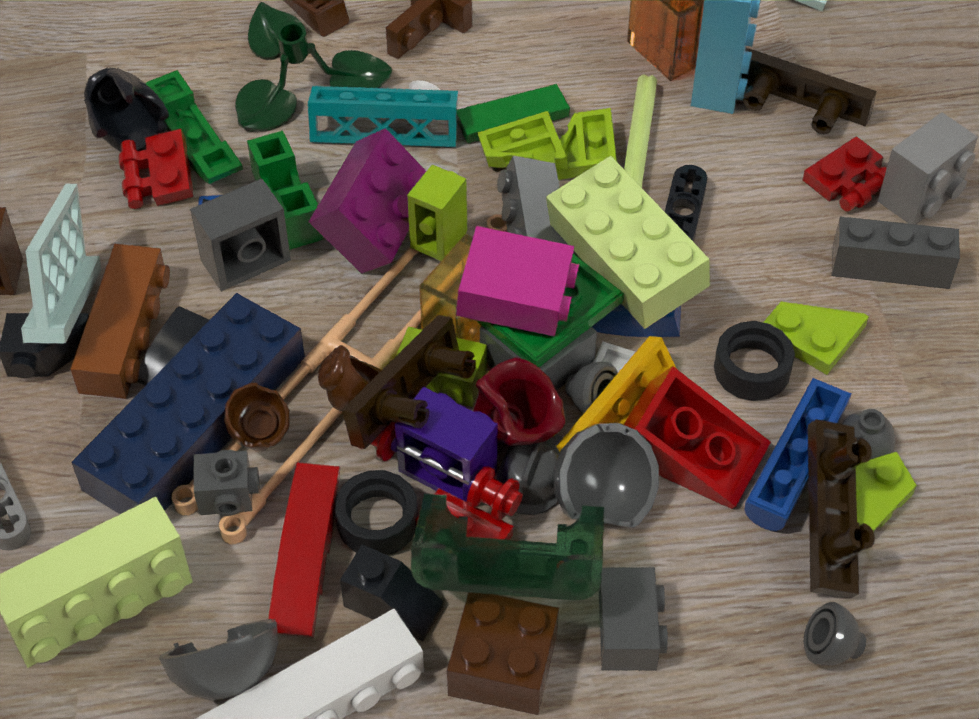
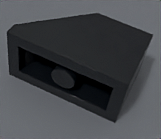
M7 313L0 341V359L7 377H48L75 358L89 318L88 313H80L66 343H23L21 328L29 313Z
M362 544L340 579L344 607L373 620L395 609L413 637L420 641H424L444 606V601L402 561Z

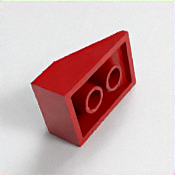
M674 366L649 382L624 423L625 426L637 430L651 445L659 465V476L730 509L737 506L771 443L766 437Z

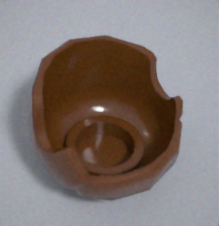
M254 382L233 391L225 404L224 422L229 435L239 445L252 450H267L281 443L289 430L290 410L277 390L262 387Z

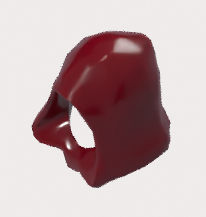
M516 357L503 361L476 382L475 386L478 389L479 395L473 412H482L498 424V444L513 447L544 442L559 433L566 424L563 410L564 403L555 390L551 379L539 367L525 359Z

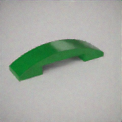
M178 70L145 82L158 95L169 112L168 119L164 120L167 131L182 130L186 139L189 164L205 182L211 184L243 170L241 162L227 141L221 142L195 104L194 94Z

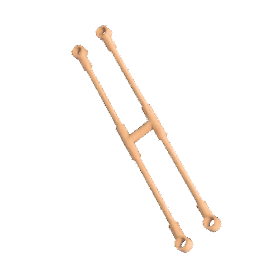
M496 214L488 218L487 228L508 232L506 221H503L502 215ZM409 247L349 314L343 315L311 352L306 355L301 361V367L278 391L281 397L285 399L308 373H313L339 345L345 346L349 350L350 355L358 360L383 370L396 357L408 326L417 328L462 277L468 255L394 339H389L378 353L371 358L345 344L342 340L355 327L356 320L419 252ZM333 407L260 489V493L252 494V511L239 512L235 515L221 518L219 529L223 541L228 544H238L247 536V525L266 505V499L341 415L342 411ZM233 440L225 450L238 451L242 446ZM194 480L188 485L178 486L172 493L173 505L178 514L191 515L198 510L194 496ZM183 498H192L189 502H180ZM232 526L239 527V529L233 532L226 531Z

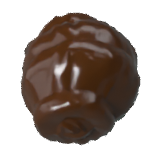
M339 345L321 364V368L318 371V382L326 390L328 401L332 407L342 411L382 370L351 356L345 346Z

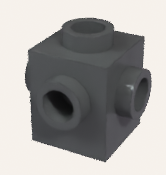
M222 450L217 453L194 455V496L199 515L220 514L231 516L239 512L252 511V494L260 493V478L258 467L250 468L247 450Z

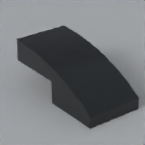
M178 306L165 322L140 364L137 382L146 386L210 319Z

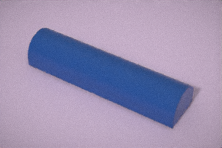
M812 378L746 500L744 510L747 517L753 523L771 531H779L785 527L808 482L807 425L816 419L839 423L852 393Z

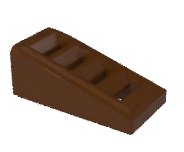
M283 0L322 37L335 32L349 23L344 0Z

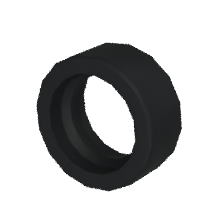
M759 321L740 322L727 328L719 338L713 366L716 379L726 391L738 398L752 401L769 399L781 393L789 383L795 352L791 340L782 330L773 325ZM743 348L760 349L772 355L777 361L778 367L768 373L755 374L746 372L731 361L730 354Z
M369 470L353 476L340 488L335 498L336 526L343 543L354 552H357L362 544L383 554L390 555L402 550L412 541L416 533V518L418 517L417 496L411 484L400 475L386 470ZM371 497H386L395 500L401 505L402 518L393 526L385 529L368 530L357 526L352 521L351 511L363 500Z

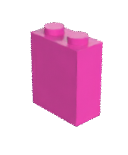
M476 226L458 290L456 316L555 336L558 321L567 322L572 297L565 296L566 287L574 289L579 264L572 263L574 246Z

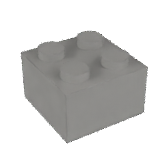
M941 112L892 148L878 202L908 224H917L925 217H933L944 202L949 198L956 199L967 185L965 176L976 157L973 152L978 136Z

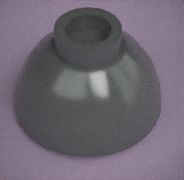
M609 362L587 364L578 370L577 373H573L568 377L565 385L566 393L572 398L577 409L584 414L618 374V371Z
M875 409L858 411L849 415L841 423L854 426L857 440L862 438L870 444L872 450L870 459L894 452L896 444L894 428L880 411Z
M828 602L819 607L812 614L806 625L803 639L804 649L807 658L814 664L822 666L838 665L846 662L849 658H859L865 650L866 637L860 632L855 617L844 606L836 602Z

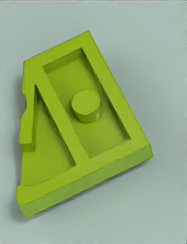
M611 108L573 114L568 124V131L560 138L569 168L556 169L558 180L578 177L609 156H612L617 162Z
M548 111L478 132L479 141L488 167L507 168L514 155L555 163L556 169L569 168L566 154Z
M781 301L763 323L771 324L785 333L792 342L795 352L794 357L828 375L864 330L869 316L864 313Z
M897 452L870 459L868 462L856 467L857 522H860V525L863 523L869 525L873 532L878 527L881 528L891 518L896 508L902 507L909 500L917 486Z

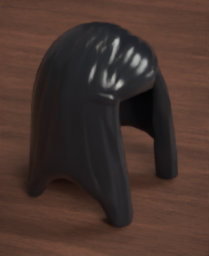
M111 67L99 70L88 78L84 89V101L88 111L91 131L97 139L103 138L120 152H122L121 143L123 141L133 140L136 143V150L143 151L147 150L146 137L158 135L166 131L167 126L164 120L169 117L166 106L158 95L137 76L119 68Z

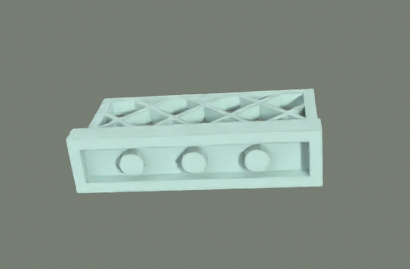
M77 184L64 185L25 251L33 307L21 328L23 343H66L101 272L100 256H86Z

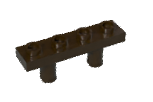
M746 47V51L752 52L748 74L742 73L741 78L748 79L747 86L749 88L744 94L743 103L747 108L754 111L761 110L768 96L772 94L816 109L817 112L812 119L811 126L812 129L820 134H829L838 117L866 127L871 117L877 91Z
M437 315L342 409L351 446L366 449L391 422L410 425L418 429L424 427L429 418V409L426 408L428 404L425 400L414 399L419 391L426 387L439 373L455 375L464 379H469L473 375L476 368V360H472L475 357L474 353L459 350L452 317Z
M816 419L807 425L810 592L852 598L859 595L858 553L871 548L875 541L872 528L867 524L863 523L860 525V522H857L856 467L870 460L872 450L870 444L865 439L860 438L857 440L854 426Z

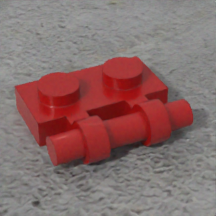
M181 129L146 137L147 150L143 151L136 150V143L133 140H125L121 143L122 152L118 158L119 166L124 171L125 179L122 181V191L128 200L130 208H141L143 206V197L153 195L157 206L194 197L186 139ZM149 168L150 177L140 178L139 170Z
M856 136L805 169L803 181L829 202L841 195L843 198L839 200V204L844 211L848 212L855 207H863L871 201L872 195L881 191L887 168L881 167L884 157ZM863 179L866 181L865 183H858Z

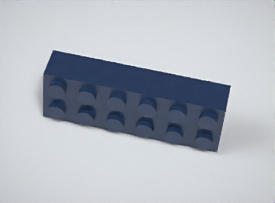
M236 293L71 462L81 491L118 514H122L154 497L158 499L162 508L166 511L173 503L172 493L174 489L181 485H188L194 480V455L217 453L231 440L232 437L227 431L224 418L225 404L233 391L254 382L262 387L276 390L305 358L301 328Z

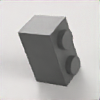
M600 567L598 599L601 670L657 671L659 654L667 653L668 634L667 626L659 625L658 612H664L665 590L664 585H656L655 567Z

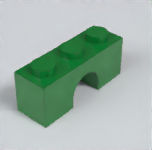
M284 131L247 140L251 170L255 180L263 179L284 209L289 250L324 240L323 236L309 223L318 203L308 182L301 184L295 155Z

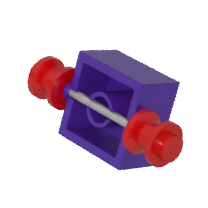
M423 387L414 399L425 400L428 404L426 408L429 409V418L425 426L418 429L410 425L391 422L370 444L377 448L376 456L383 461H388L397 452L398 471L435 491L440 488L466 501L473 508L484 503L492 507L491 516L498 521L502 520L506 515L513 516L521 503L523 494L519 492V481L510 478L503 484L495 479V474L497 473L498 424L482 412H473L457 404L446 394H437Z

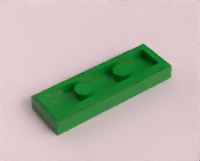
M553 84L457 109V123L468 144L479 141L478 132L548 111L552 121L570 117V107L558 85Z

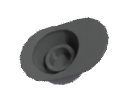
M556 434L544 442L508 448L497 473L496 480L503 484L510 478L519 481V492L523 496L516 513L525 515L544 513L558 502L554 493L553 470L560 454L556 446L564 437Z

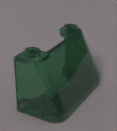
M424 494L411 547L412 575L423 587L433 590L573 601L586 600L599 590L603 565L604 507L582 505L580 516L575 523L569 526L567 524H558L556 543L467 537L468 517L459 516L458 519L451 514L446 504L447 495Z

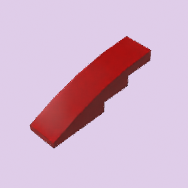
M296 463L280 540L268 619H276L277 634L314 638L319 595H322L327 553L330 554L335 498L338 493L340 466Z

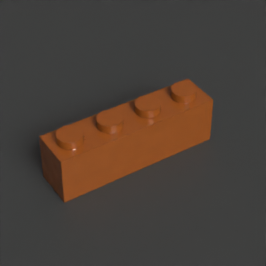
M114 244L70 369L78 394L127 399L131 383L135 384L138 381L139 358L141 352L148 349L150 342L149 327L152 319L158 318L160 311L159 296L162 288H167L170 279V269L168 265H164L161 248Z

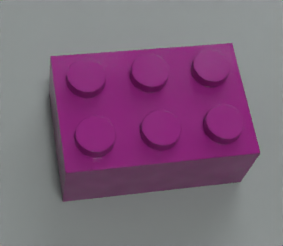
M386 128L355 142L310 218L309 223L361 274L392 263L409 231L407 195L425 174L426 170Z

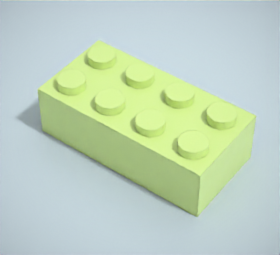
M609 156L546 196L550 225L568 245L574 246L576 254L587 265L624 293L623 303L621 304L644 329L710 286L709 258L612 156Z
M154 497L1 573L0 615L27 668L36 663H43L53 659L61 650L81 640L85 641L97 636L102 629L121 619L136 616L144 607L163 597H172L182 591L185 586L192 583L181 538L158 499Z

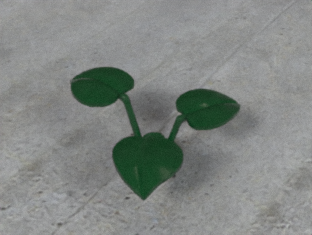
M260 2L249 25V47L257 57L264 60H272L281 54L280 77L277 86L269 80L258 79L247 83L240 89L235 102L238 125L247 130L267 131L280 127L291 119L297 107V99L292 92L283 90L286 84L288 63H302L308 54L313 56L325 74L332 75L330 87L380 88L391 77L392 68L380 58L357 50L342 51L334 55L331 68L316 51L315 44L308 43L306 29L297 17L274 9L264 2Z

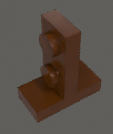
M410 0L412 6L386 27L387 54L396 59L401 58L409 50L414 49L431 31H435L442 22L464 34L472 27V0Z

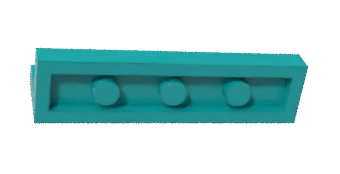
M312 86L308 100L310 142L355 144L356 141L386 128L401 145L456 147L458 91ZM317 116H331L340 126L334 131H318ZM359 117L369 118L377 127L371 132H360L352 123ZM395 119H406L413 128L407 134L396 133L389 124ZM432 120H449V135H434L425 126Z

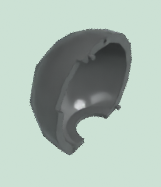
M620 423L595 424L576 433L561 449L553 470L555 496L563 513L568 518L576 520L595 521L634 528L641 523L652 509L659 489V465L651 445L637 430Z
M276 619L250 622L228 629L227 642L199 651L195 648L193 642L179 646L178 642L174 643L175 648L160 655L159 660L169 679L187 694L211 701L234 698L257 685L272 666L278 647Z

